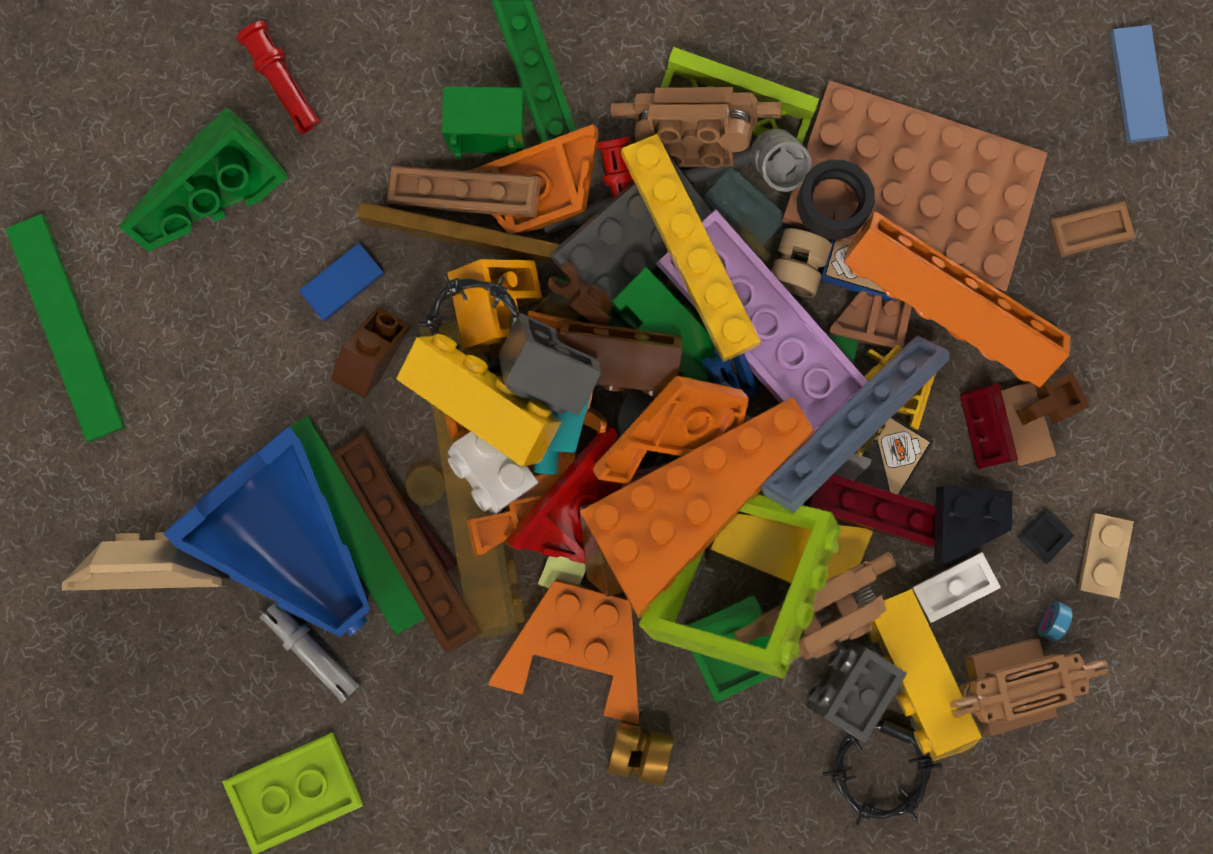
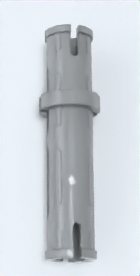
M277 602L260 616V619L284 642L282 647L286 651L291 649L339 699L341 704L360 686L308 633L311 629L306 624L301 626L288 611L278 607Z

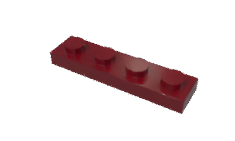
M834 474L804 502L803 506L831 512L837 520L934 549L935 506Z

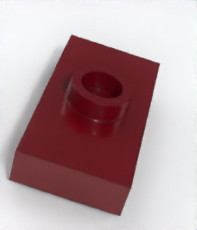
M1000 384L961 393L960 398L977 468L982 469L1018 460Z

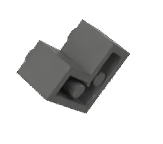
M519 313L498 354L504 384L507 385L511 392L524 398H528L530 395L544 401L548 408L561 414L569 411L579 416L602 374L596 358L560 343L555 328L522 313Z

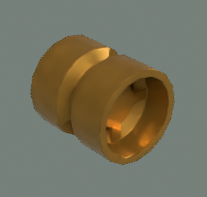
M619 722L607 772L626 778L635 773L638 775L639 781L661 787L668 767L674 736L653 730L648 735H645L641 727ZM632 750H641V757L631 755Z

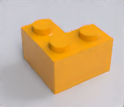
M480 259L448 272L450 281L455 278L460 280L475 279L496 284L500 277L504 276L505 279L501 285L507 288V292L515 301L517 309L520 306L542 299L535 261ZM481 287L464 289L468 298L465 301L461 293L452 296L463 349H491L504 344L509 334V315L511 311L501 300L493 308L492 305L495 299L493 296H490V292Z

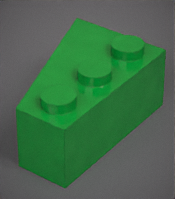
M645 267L612 301V314L629 329L682 335V352L678 376L708 382L709 377L702 361L707 357L711 360L716 358L714 353L716 348L709 333L699 323L701 320L698 315L687 305H682L672 295V291L668 286Z

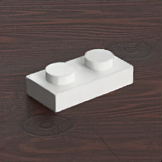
M983 552L977 553L910 587L928 623H932L1001 588Z

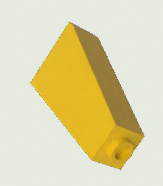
M737 514L731 523L713 540L709 550L788 584H792L812 530L759 516ZM839 525L841 532L837 542L840 547L830 557L827 565V580L861 563L873 531L867 528Z

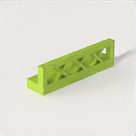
M676 47L672 49L667 71L660 87L669 88L672 76L675 74L689 79L692 87H698L697 82L707 87H733L734 93H753L758 102L781 101V117L790 115L802 120L796 138L801 144H803L819 98ZM765 118L757 122L754 130H751L752 134L759 136L764 131L770 130L761 127L770 123L772 129H778L774 120L779 118Z

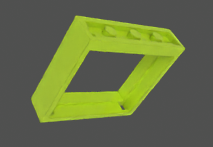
M757 494L739 512L812 530L767 648L762 649L675 623L703 552L695 561H691L677 575L675 582L665 592L662 591L648 606L649 609L643 614L639 625L653 640L784 679L792 658H798V642L803 628L807 629L812 621L814 614L813 602L816 594L826 584L828 577L827 565L830 557L840 547L837 540L841 528L831 512L801 505L793 513L769 497Z

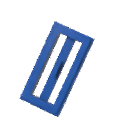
M717 350L714 351L716 356L714 360L707 357L702 361L711 383L721 384L726 380L732 388L740 389L738 378L732 370L730 360L722 362ZM743 353L732 359L745 387L743 392L749 398L757 391L758 387L746 356Z

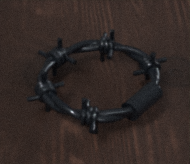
M444 274L443 277L447 286L440 292L430 313L426 315V322L418 321V325L426 326L430 329L432 336L440 334L439 328L442 326V320H450V317H444L439 314L441 303L449 296H456L460 293L465 301L468 298L464 289L481 287L490 292V296H493L495 299L492 305L493 308L501 300L511 311L509 315V333L519 312L515 301L507 292V288L501 285L505 279L504 276H501L498 282L494 284L475 279L460 280L455 278L450 281L447 274ZM457 344L456 349L459 350L461 345ZM488 351L484 352L488 359V362H486L488 365L487 370L493 373L500 372L499 355L491 358Z
M886 717L879 721L874 728L879 729V732L908 744L912 742L919 757L908 761L909 764L917 763L918 769L921 770L920 785L911 796L903 788L901 791L907 798H904L901 801V805L892 810L876 809L877 797L873 798L870 805V803L866 802L861 803L850 795L846 781L856 780V777H846V770L843 769V757L853 743L859 751L863 750V748L858 743L860 740L846 732L847 735L840 744L833 770L822 772L823 776L832 775V782L836 784L839 792L848 801L850 806L859 813L855 824L859 825L862 817L867 820L871 818L883 819L909 813L915 821L918 820L913 811L919 808L918 804L925 794L931 769L942 767V764H933L931 756L928 753L923 754L914 737L915 729Z

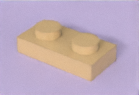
M1097 513L1092 514L1077 590L1112 598L1120 597L1134 521Z

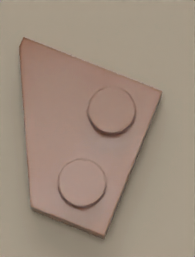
M861 291L828 330V334L858 340L859 343L888 350H892L896 345L903 348L912 306L901 299L884 301L881 296L874 295V297L867 295L868 292Z

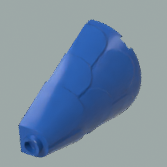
M289 426L272 438L265 447H261L163 533L176 548L228 574L230 579L275 600L278 607L339 637L345 632L349 635L354 634L368 620L364 615L370 611V607L348 547L342 544L327 500L320 492L301 440L295 436V433Z

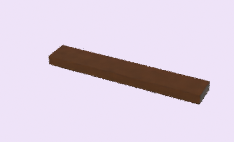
M363 432L333 451L331 455L444 652L449 654L482 633L368 435Z

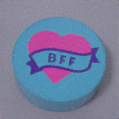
M1059 601L1051 603L1038 627V635L1050 642L1059 641L1071 624L1072 609Z

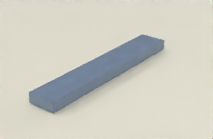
M917 335L761 485L763 494L794 513L950 360L949 351Z

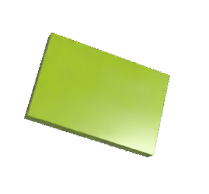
M334 732L222 781L252 854L260 853L364 806Z

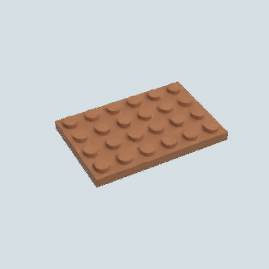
M829 80L806 147L811 156L812 168L827 160H846L858 165L869 176L874 186L875 203L870 216L876 211L1005 294L1048 153ZM827 179L821 181L815 187L813 204L823 216L832 220H845L856 212L858 197L847 183ZM799 187L791 192L782 223L811 232L802 223L797 212ZM861 228L851 236L833 240L849 245Z

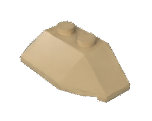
M164 532L155 533V540L140 541V533L115 534V541L101 542L62 582V591L229 587L230 579L222 571L176 548L163 535Z

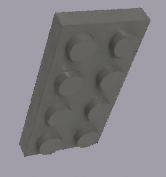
M668 154L701 222H703L712 212ZM633 180L550 253L549 256L560 270L564 261L575 265L579 273V282L582 280L590 287L592 285L600 287L608 294L612 303L645 267L650 272L657 267L656 263L668 253V250ZM562 271V273L569 280L570 277Z

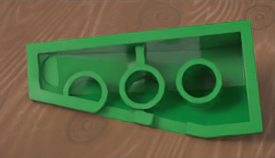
M227 107L194 137L119 224V227L149 252L189 234L192 229L191 223L211 215L214 222L226 217L223 210L226 207L244 200L247 207L260 202L287 179L288 176L256 133Z

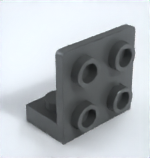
M846 641L844 646L839 644L829 656L827 664L831 667L824 679L818 678L809 689L807 699L810 702L806 708L863 743H866L907 673L867 647Z

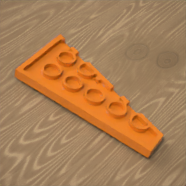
M794 397L580 511L638 618L649 609L648 606L662 591L665 592L675 582L677 575L691 561H695L737 516V512L762 490L761 485L814 435L813 427Z

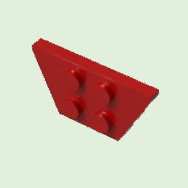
M607 425L604 433H598L514 529L505 540L510 546L518 550L523 548L537 551L543 555L555 558L565 557L570 561L585 564L580 506L597 502L622 489L621 483L600 480L593 471L595 464L615 444V439L618 438L616 431L612 427Z

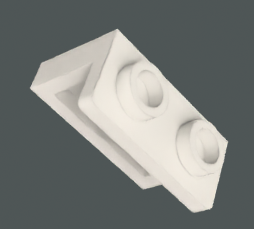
M469 432L457 440L448 450L450 456L448 463L454 473L460 479L464 477L474 489L471 494L476 504L483 511L489 510L492 515L501 512L504 507L538 484V481L527 466L521 467L473 432Z

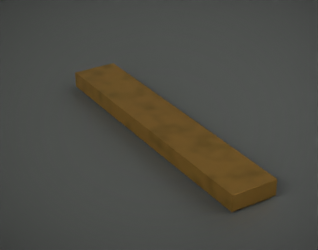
M364 202L360 203L357 215L361 223L365 225L552 265L556 264L549 254L561 245Z

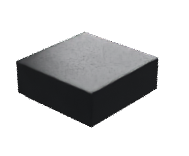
M1045 508L1024 528L1017 538L1045 564H1048L1074 535Z

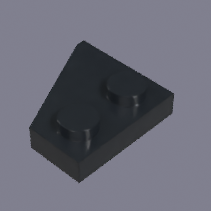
M947 486L936 487L934 563H948L1011 531L1013 491Z

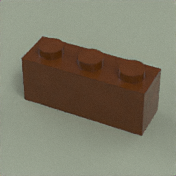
M567 320L561 321L560 343L596 358L602 373L596 384L602 385L607 390L619 392L626 390V388L642 390L646 395L657 397L678 376L682 352V335Z

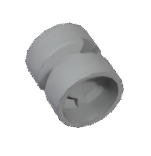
M777 128L766 130L752 144L750 153L752 164L769 186L777 191L788 192L802 185L806 174L812 168L811 156L791 133Z

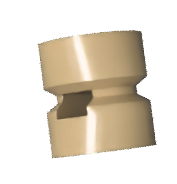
M792 228L785 229L777 250L781 258L773 262L771 272L789 293L801 297L814 298L822 277L818 268L826 265L832 244L825 238L808 231ZM795 257L806 260L807 263L795 260Z

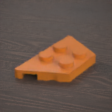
M592 124L468 171L538 176L542 180L536 218L492 214L507 233L521 236L586 212L599 132L597 127Z

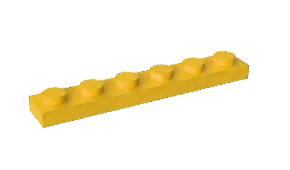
M658 134L622 148L621 156L722 362L759 347L761 341Z

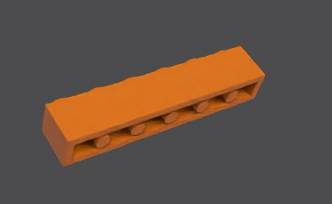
M876 211L873 212L849 244L843 263L856 276L868 278L879 285L889 297L901 299L912 306L922 318L934 320L945 327L948 333L955 339L967 341L978 348L985 358L991 361H998L1011 369L1018 379L1025 382L1029 381L1040 388L1069 357L1071 336Z

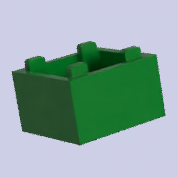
M443 87L442 135L449 153H455L456 159H462V153L514 154L525 150L526 105L523 88Z
M748 595L684 626L735 640L734 631L754 622V619L763 615L755 596ZM771 635L761 636L747 644L766 649ZM690 651L715 703L773 676Z

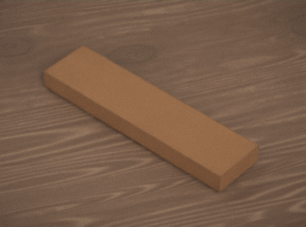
M392 166L386 203L390 206L536 218L542 180L538 176Z

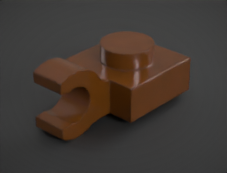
M564 261L561 270L570 279L567 282H560L551 276L548 282L549 288L554 293L570 300V306L593 324L606 325L612 318L610 297L596 285L590 287L582 280L579 282V273L575 265Z
M1070 372L1037 388L1036 391L1041 400L1016 411L1022 425L1047 414L1052 424L1090 406L1073 372Z

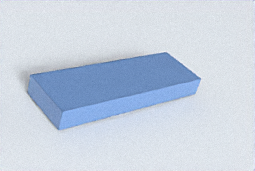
M1151 25L1113 29L1110 32L1127 143L1165 139L1168 136L1152 27Z

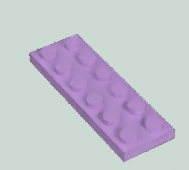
M715 210L702 224L761 341L759 347L744 353L750 369L780 404L794 397L813 427L815 434L868 381L720 213ZM668 252L656 264L695 307Z

